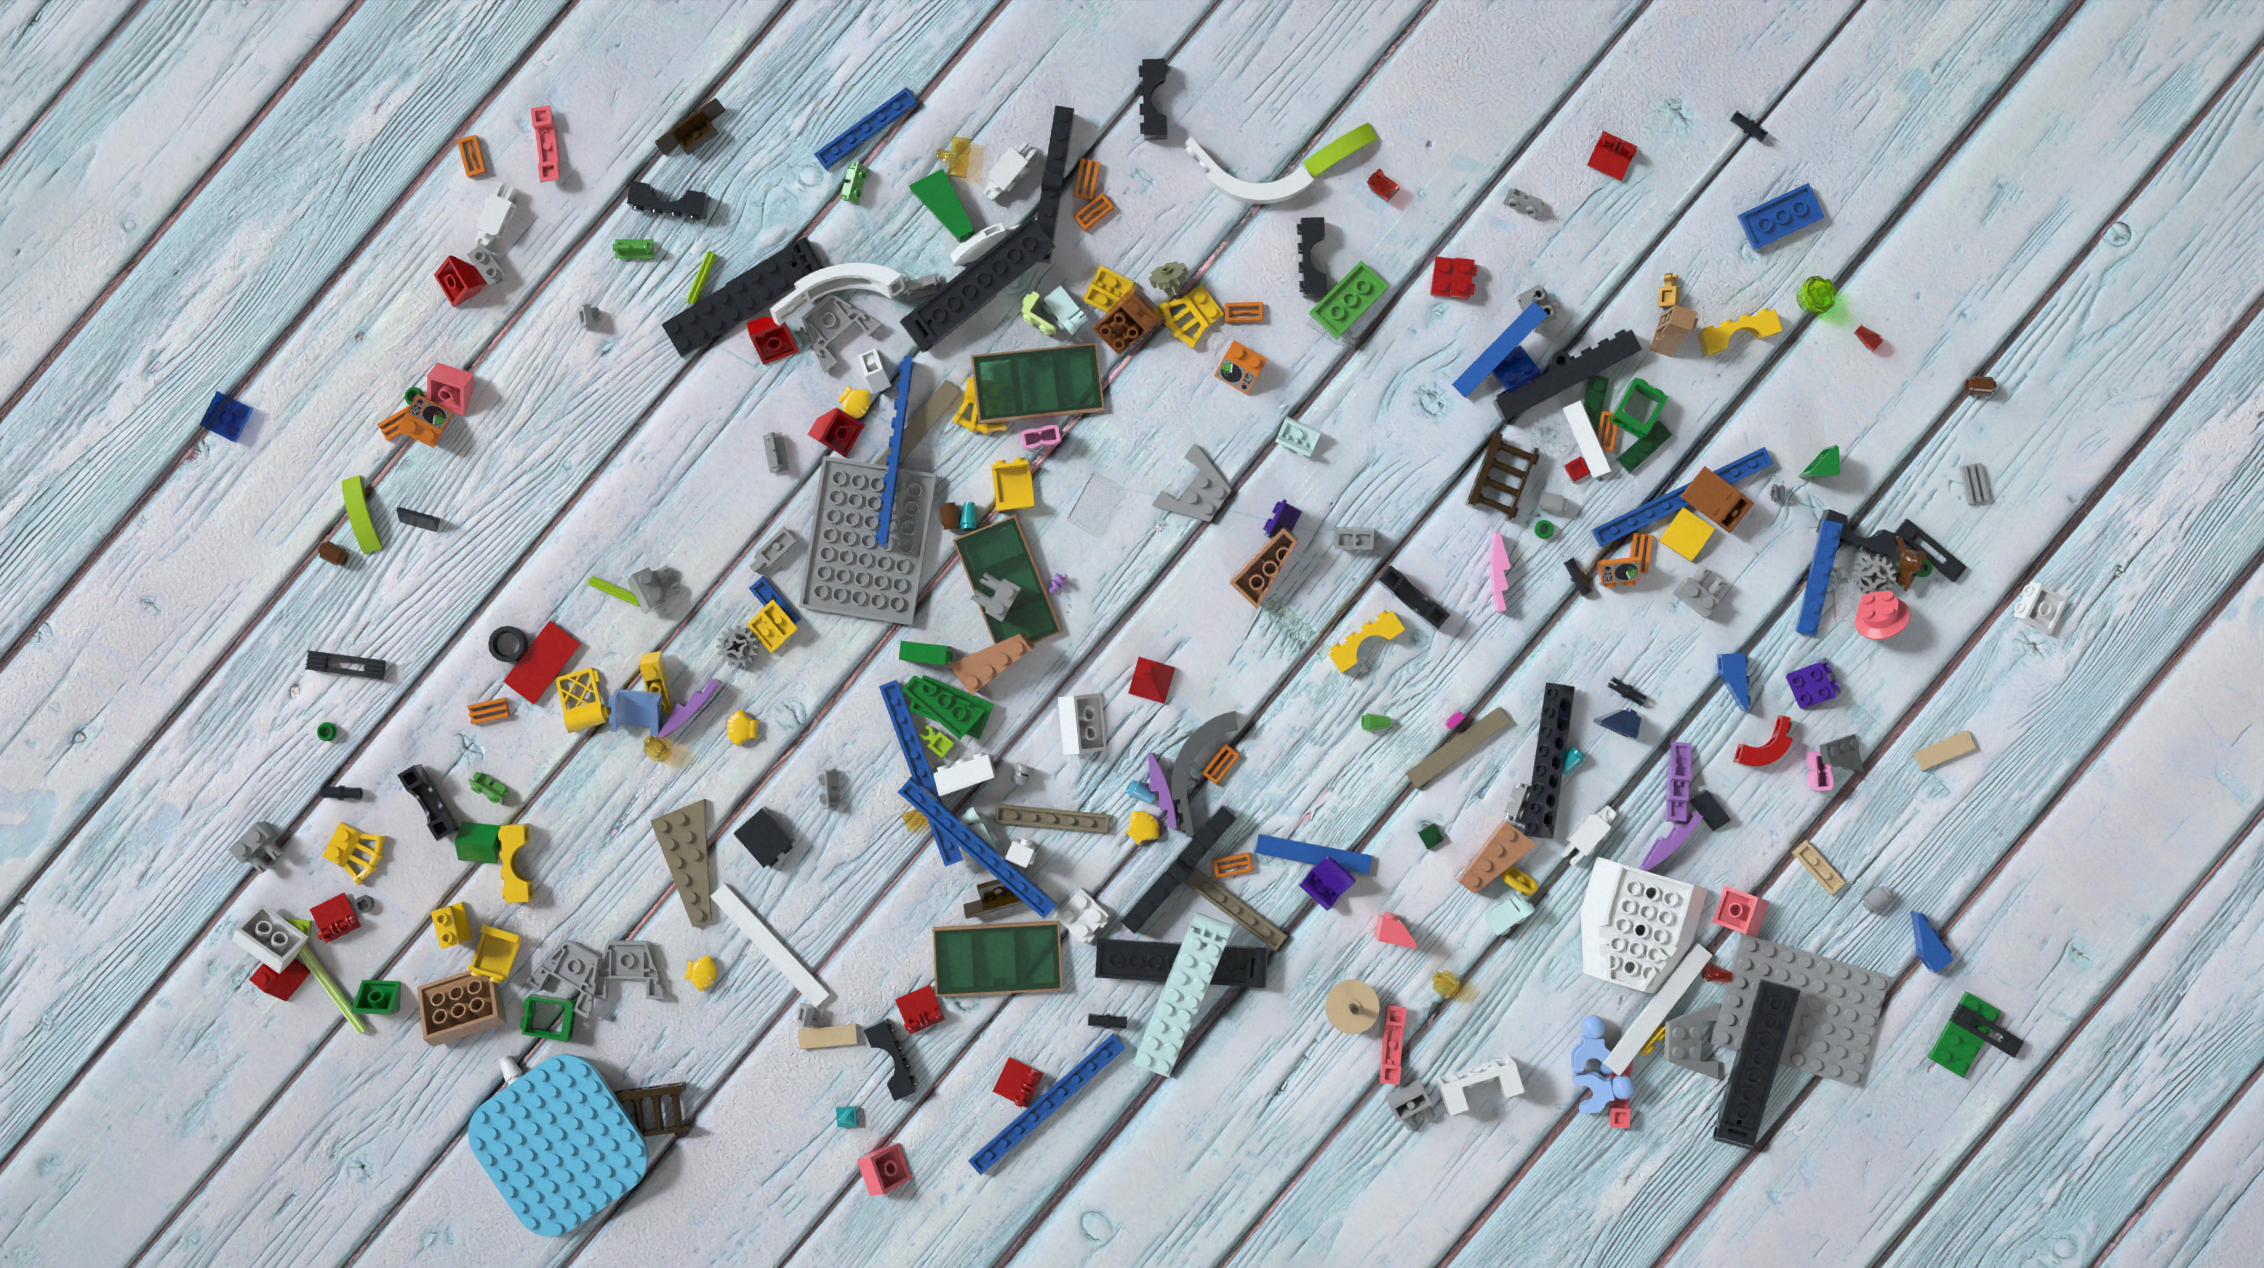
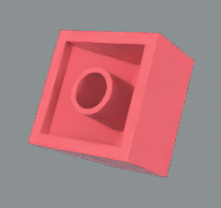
M437 362L427 375V399L453 411L455 414L464 416L474 389V374Z
M1725 886L1713 923L1757 938L1769 901Z
M1384 912V915L1378 914L1374 937L1378 941L1414 949L1417 948V944L1404 924L1398 919V916L1390 912Z
M899 1142L857 1159L870 1196L883 1195L912 1179Z

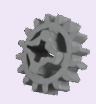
M1869 554L1867 560L1862 557L1861 564L1856 563V569L1853 570V575H1855L1853 582H1858L1856 588L1862 587L1863 594L1866 591H1869V594L1882 590L1884 592L1888 591L1887 586L1893 587L1894 583L1892 581L1896 580V575H1893L1896 573V568H1891L1893 562L1886 563L1887 557L1879 559V554H1876L1875 558H1872ZM1873 573H1877L1875 578L1872 577Z
M736 626L735 630L729 627V633L723 631L724 637L717 639L721 642V645L716 646V648L721 649L718 655L724 656L722 662L729 661L728 666H732L734 663L736 667H740V663L743 666H747V660L753 662L752 655H758L754 651L756 648H759V645L754 643L758 638H752L751 636L754 633L752 631L747 633L746 627L742 631L740 626ZM737 634H742L747 639L742 640ZM729 638L730 642L729 645L726 647V642ZM736 642L743 644L739 650H731L736 646ZM750 646L749 653L746 655L747 647ZM729 654H735L739 660L731 658Z

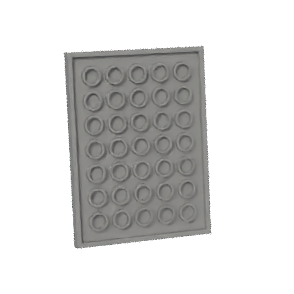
M823 456L799 607L913 625L937 474L899 468L888 548H882L875 541L876 531L880 530L881 523H878L879 511H883L881 495L886 490V485L883 484L884 474H888L889 466Z
M1740 932L1720 1001L1718 1021L1714 1022L1709 1043L1733 1051L1740 1049L1761 979L1799 988L1801 992L1779 1064L1859 1087L1890 976Z

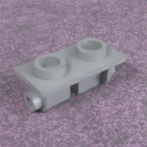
M1509 188L1503 204L1538 219L1545 205L1542 199L1532 195L1525 199V192L1516 188Z
M483 243L467 254L489 286L495 282L498 284L503 280L504 272Z
M935 273L904 282L905 289L903 293L907 302L936 293L942 288L939 274Z
M771 432L763 435L769 472L789 470L782 432Z
M828 769V773L827 770H820L821 774L818 775V782L822 787V793H820L821 805H823V808H830V804L831 808L839 807V790H832V786H839L838 772H836V769Z
M1520 782L1514 785L1510 797L1516 799V802L1508 801L1504 811V818L1512 820V817H1514L1513 821L1518 823L1520 819L1524 818L1526 813L1524 807L1526 802H1529L1531 786L1526 785L1523 788L1524 784Z

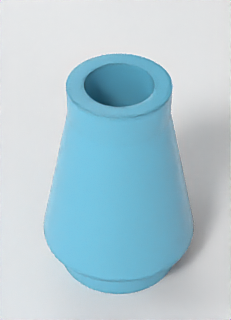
M1133 779L1126 789L1129 797L1151 804L1155 798V794L1139 780Z

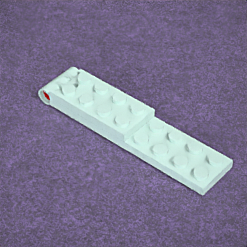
M1198 912L1194 913L1133 1060L1134 1065L1166 1077L1170 1076L1194 1016L1199 1010L1225 948L1232 925Z

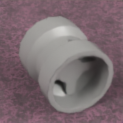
M1016 763L1014 768L1015 775L1012 776L1011 782L1029 787V778L1033 774L1034 768Z

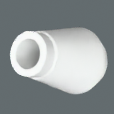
M510 1055L499 1060L505 1082H508L509 1085L523 1076V1071Z

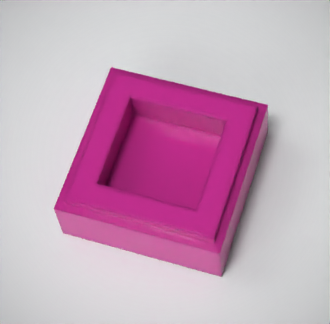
M1457 711L1444 725L1448 729H1452L1465 715Z

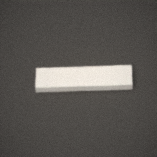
M1582 400L1564 407V413L1592 477L1595 478L1610 472L1612 469Z

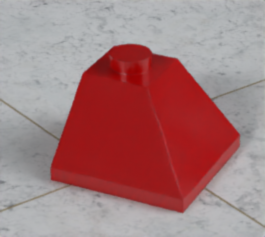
M452 255L446 258L434 274L452 307H456L480 293L487 284L474 265Z
M764 316L747 323L749 336L763 365L799 352L786 321L779 326L774 323L773 318Z
M836 407L818 417L807 435L846 458L865 424Z
M1138 657L1128 693L1165 704L1175 667Z
M294 958L280 974L263 963L249 980L264 993L286 1002L309 976L311 971L298 959Z

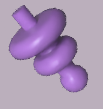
M1059 573L1055 574L1056 580L1052 581L1053 586L1048 589L1049 594H1054L1056 589L1061 590L1062 585H1068L1066 579L1068 575L1066 573L1063 576Z

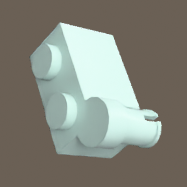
M1061 285L1043 299L1045 305L1042 307L1049 316L1053 314L1057 319L1054 322L1060 330L1065 329L1070 335H1073L1078 327L1088 321L1086 315L1078 308Z
M972 807L967 810V813L959 817L993 848L997 846L996 842L998 839L993 831L989 832L986 826L989 823L984 814L980 816L979 812L977 813L976 809Z
M1519 891L1516 895L1514 893L1508 895L1484 912L1482 916L1497 936L1500 934L1503 936L1511 930L1510 927L1512 925L1522 923L1536 909L1532 903H1528L1522 892Z

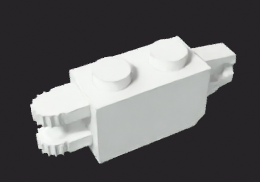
M1024 141L1016 150L1010 147L990 170V182L983 192V195L990 201L995 200L1002 193L1005 195L1007 191L1011 192L1017 185L1016 181L1019 177L1023 178L1028 173L1029 162L1038 152L1034 148L1025 158L1021 156L1022 152L1028 147V142Z
M499 182L494 193H490L489 197H486L483 203V211L477 216L475 221V228L478 232L474 244L479 246L483 243L486 249H488L494 238H503L517 207L512 203L516 188L511 186L503 199L501 195L504 191L505 183Z
M1609 806L1604 807L1597 814L1588 813L1566 837L1565 840L1569 844L1562 851L1561 856L1565 858L1574 848L1577 849L1578 852L1570 861V864L1574 866L1584 855H1591L1597 849L1596 844L1600 840H1605L1610 834L1609 830L1612 828L1610 824L1617 813Z

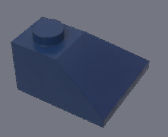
M1626 708V710L1619 709L1595 718L1593 722L1626 738L1637 739L1641 717L1637 716L1638 712Z

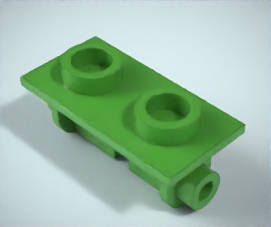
M852 162L848 166L845 179L850 180L851 183H844L841 193V200L847 202L850 200L858 205L862 195V188L868 169L859 162Z
M615 239V244H613L615 259H654V239Z
M482 772L474 774V781L469 779L470 788L478 794L482 792L488 796V800L495 804L499 802L503 805V796L506 798L510 793L508 787L497 781L493 786H490L493 779Z

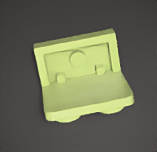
M1034 291L1031 295L1027 294L1022 302L1023 308L1021 313L1024 318L1023 321L1031 326L1036 324L1039 326L1040 331L1047 336H1050V334L1055 336L1057 333L1056 327L1033 314L1041 301L1040 295Z

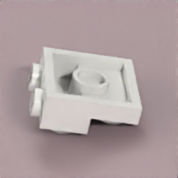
M2030 582L2023 589L2024 596L2021 602L2015 605L2014 610L2016 612L2014 617L2046 634H2051L2067 599L2040 583Z
M1082 888L1055 915L1082 944L1085 941L1089 943L1096 935L1094 931L1098 927L1102 929L1109 921L1107 919L1109 913Z

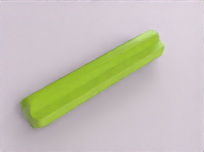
M707 251L686 298L688 304L694 305L698 302L717 257L711 251Z
M595 576L590 577L589 586L635 606H640L634 593Z

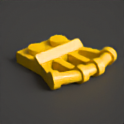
M1202 284L1181 299L1159 305L1163 312L1165 326L1172 330L1175 339H1180L1188 344V347L1193 349L1203 331L1224 316V313ZM1185 304L1186 308L1172 318L1169 308ZM1191 312L1194 319L1182 328H1179L1176 322ZM1196 323L1200 324V328L1193 338L1184 334Z
M968 377L964 402L952 422L969 429V432L981 431L983 434H988L1002 430V432L1007 431L1005 422L989 425L990 423H976L978 414L974 380ZM981 379L984 406H987L986 416H991L992 407L997 408L998 415L1003 414L1002 406L1006 383ZM969 403L974 404L971 422L962 417Z
M340 822L322 857L345 868L352 876L354 882L361 885L367 876L376 871L378 861L382 860L384 856L382 854L383 842L386 841V835L363 833L344 822ZM361 839L376 840L375 850L361 843ZM357 848L372 856L369 862L354 854ZM350 860L362 865L365 869L358 873L349 863Z

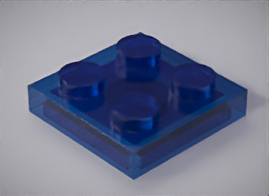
M1519 345L1492 371V374L1509 394L1540 376L1541 370L1522 346Z
M216 391L199 425L237 443L253 408Z

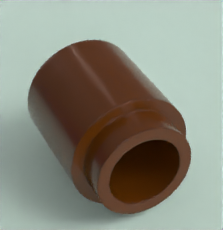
M1972 376L1965 381V392L1970 393V395L1991 396L1996 391V381L1993 380V377Z
M955 502L944 503V507H940L941 525H943L944 530L959 529V506H955Z
M330 541L322 543L318 549V553H320L319 558L335 566H344L350 553L346 552L345 548Z

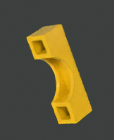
M1768 308L1757 311L1758 315L1752 317L1750 314L1740 316L1739 321L1732 322V319L1721 322L1720 327L1714 328V325L1703 328V332L1698 334V339L1704 357L1727 349L1730 336L1737 330L1749 331L1758 339L1782 332L1776 309L1769 311Z
M1384 610L1377 615L1378 620L1373 623L1368 621L1361 626L1362 630L1359 633L1352 632L1345 637L1347 641L1341 645L1338 642L1329 648L1331 652L1327 655L1340 673H1343L1358 662L1357 648L1365 638L1375 635L1388 641L1405 630L1393 611L1387 612Z
M529 823L500 826L498 838L501 841L502 849H500L499 856L500 860H503L501 878L502 880L504 879L502 897L505 899V903L534 900L532 880L522 876L516 866L517 853L524 845L530 842Z

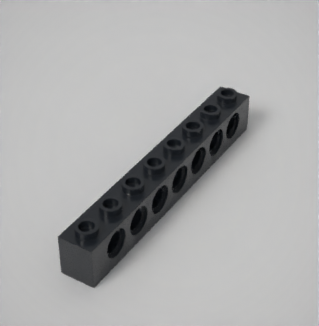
M1546 682L1524 835L1547 839H1553L1575 691L1574 686Z

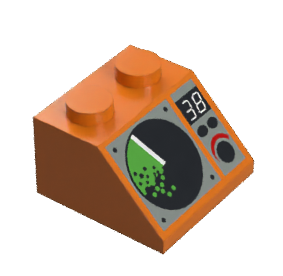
M1233 340L1214 376L1247 395L1265 365L1267 358Z
M417 394L397 430L434 448L437 446L453 411Z
M1640 556L1600 560L1597 562L1599 585L1604 584L1605 588L1616 587V583L1624 582V586L1636 585L1635 581L1640 580Z

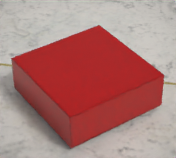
M1581 456L1563 466L1572 483L1590 473Z

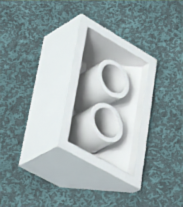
M1101 693L1058 697L1063 754H1082L1107 750Z
M984 752L973 755V760L966 761V758L956 761V766L949 768L947 764L938 767V772L933 773L938 795L942 796L997 776L990 754L985 755Z
M261 904L235 929L232 941L280 974L294 960L309 936Z

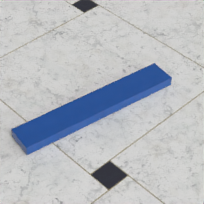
M904 88L814 153L815 157L823 168L828 170L915 107L918 102L908 88Z
M1534 301L1452 385L1464 398H1467L1549 314Z
M1258 834L1255 853L1316 865L1326 856H1330L1345 870L1368 875L1372 855L1263 834Z

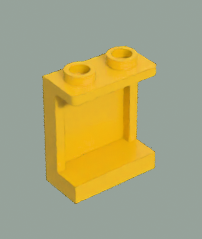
M1015 458L1014 462L1006 463V460L995 461V464L991 465L996 511L1034 508L1035 500L1030 461H1025V458Z
M464 902L431 911L440 949L474 939Z
M482 925L480 930L482 935L471 965L467 966V970L472 971L470 975L482 978L485 975L490 977L489 981L500 984L501 980L507 982L523 937Z

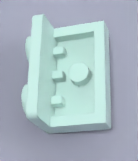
M1286 416L1275 442L1279 443L1278 445L1282 448L1295 450L1300 456L1311 457L1321 431Z

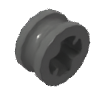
M802 326L799 331H794L802 346L805 345V342H811Z
M1773 484L1771 500L1776 501L1778 499L1779 502H1783L1785 486Z
M368 895L358 897L354 902L355 910L359 913L371 911L374 907V900ZM366 900L368 907L363 909V905L360 906V902Z

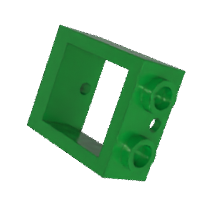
M1635 377L1628 384L1609 421L1642 440L1648 435L1668 396L1662 390L1648 385L1645 380ZM1634 389L1657 402L1646 425L1622 411Z
M901 641L899 660L948 665V662H952L953 650H950V646Z
M539 994L527 996L523 1003L525 1015L520 1022L521 1035L568 1042L573 1036L576 1012L573 1009L577 1000ZM536 1001L565 1006L561 1032L532 1028Z

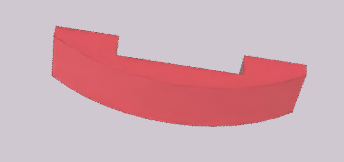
M548 105L531 108L532 124L535 128L539 156L538 170L540 182L560 180L559 148L551 107Z
M1387 1005L1381 1050L1380 1083L1400 1085V1064L1407 1007Z
M1633 1059L1621 1075L1630 1077L1631 1070H1633ZM1612 1071L1610 1077L1614 1079L1618 1075ZM1616 1097L1615 1100L1609 1101L1610 1127L1630 1128L1631 1109L1629 1108V1098L1624 1100Z

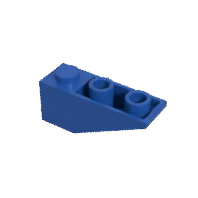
M1745 653L1717 654L1719 676L1739 709L1749 711L1748 706L1751 705V698L1747 692V687L1750 685L1749 676H1746V668H1748L1747 656L1745 657Z
M1912 911L1911 918L1917 956L1928 971L1937 973L1954 960L1950 955L1952 951L1939 940L1941 938L1939 933L1928 925V918L1923 913Z

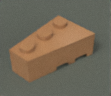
M1674 305L1663 312L1649 350L1672 357L1691 330L1695 329L1698 318H1696L1697 312L1678 305Z

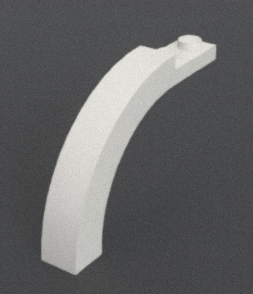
M1192 137L1185 142L1187 154L1199 161L1198 165L1204 172H1209L1205 180L1219 192L1238 201L1253 204L1276 203L1300 194L1314 182V179L1302 166L1289 176L1270 183L1241 181L1224 172Z
M870 263L839 264L815 271L794 283L796 290L770 308L774 323L780 326L813 300L834 291L867 289L879 292L892 299L903 291L905 286L902 275L887 267Z

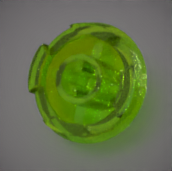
M1820 276L1809 277L1797 290V303L1805 312L1825 313L1835 304L1833 302V293L1836 292V289L1829 279L1825 280Z

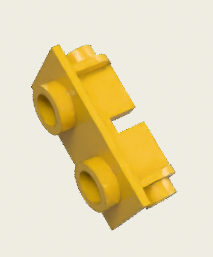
M1662 1022L1640 1049L1641 1052L1639 1054L1641 1056L1644 1054L1649 1055L1655 1047L1653 1045L1657 1040L1661 1042L1665 1038V1026L1661 1027L1663 1025Z

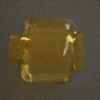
M648 736L644 740L643 752L654 762H665L672 754V744L665 738Z
M1444 970L1442 973L1438 971L1432 978L1434 982L1432 989L1444 999L1453 998L1461 988L1459 985L1460 979L1449 970Z

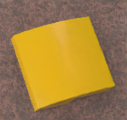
M1100 265L1083 301L1108 312L1133 287L1135 281Z
M1682 507L1672 523L1664 531L1659 542L1692 562L1715 528Z
M774 599L746 624L770 653L777 650L799 629Z

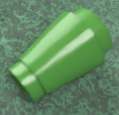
M1367 713L1361 717L1362 730L1367 732L1390 728L1391 725L1389 716Z

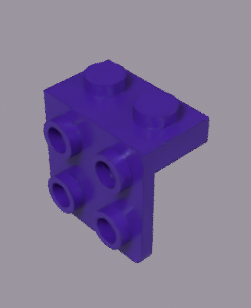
M1285 499L1281 502L1278 501L1272 510V513L1275 514L1272 519L1269 518L1263 528L1266 531L1264 535L1271 538L1283 524L1292 532L1302 511L1287 504Z
M1826 657L1819 659L1815 664L1786 675L1799 708L1804 709L1836 698L1841 693V683L1838 679H1835L1833 665L1830 661H1827Z
M1326 856L1306 874L1299 886L1328 911L1339 896L1354 885L1356 879L1332 857Z

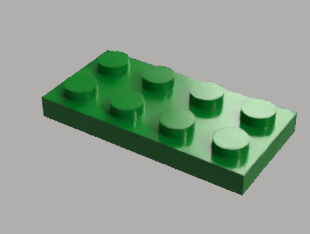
M923 675L921 679L985 710L982 716L966 733L969 736L980 739L994 704ZM912 700L908 710L938 722Z
M1966 991L1959 1001V1004L1994 1024L2001 1014L2000 1010ZM1975 1019L1971 1025L1986 1035H1989L1991 1031L1989 1027ZM1949 1020L1927 1058L1964 1078L1985 1041Z

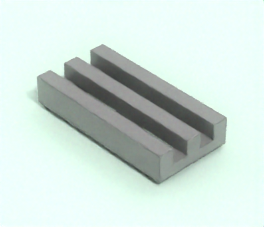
M1976 463L1960 467L1968 504L1989 500L1982 464ZM1967 469H1970V474H1971V479H1972V486H1973V488H1974V493H1975L1976 499H1973V495H1972V490H1971V485H1970V481H1969V476H1968V471H1967Z

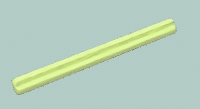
M304 944L298 955L359 1035L364 1033L368 1026L359 1014H352L353 1006L308 946Z

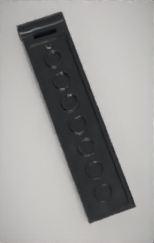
M1031 216L911 313L902 318L900 321L901 325L922 353H925L1056 248L1055 244L1036 219Z
M804 237L727 282L723 288L661 325L680 357L683 358L796 290L794 283L815 271L825 268L808 237Z
M1097 938L1095 978L1166 982L1182 942L1171 943ZM1225 945L1209 985L1266 988L1268 948ZM1240 964H1244V965H1245L1243 968H1240V967H1239Z
M1764 979L1760 980L1740 1049H1737L1716 1119V1126L1713 1132L1714 1141L1753 1150L1801 992L1799 988Z

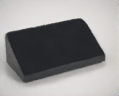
M397 507V514L401 523L433 532L437 531L440 522L439 517Z
M1702 790L1689 801L1696 811L1703 816V820L1712 831L1731 821L1708 790Z

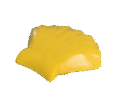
M847 386L844 393L837 399L842 404V410L855 419L865 415L871 405L870 392L867 389L852 390L850 386Z
M742 709L736 711L728 720L727 735L736 746L744 744L751 738L757 739L759 720H753Z
M1134 811L1130 815V827L1125 833L1139 845L1142 841L1159 838V823L1146 811Z
M707 955L694 962L688 960L684 978L690 979L698 991H703L712 986L717 976V966L713 959Z

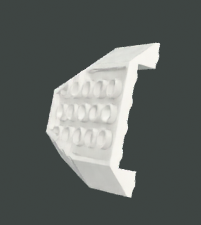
M1596 856L1581 908L1583 972L1608 982L1656 994L1692 945L1708 889ZM1653 887L1656 890V894L1653 898H1648L1646 891L1648 888ZM1638 925H1644V934H1636L1635 929ZM1626 963H1634V970L1632 972L1625 971Z

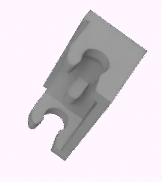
M1334 527V549L1373 550L1374 530L1372 528Z

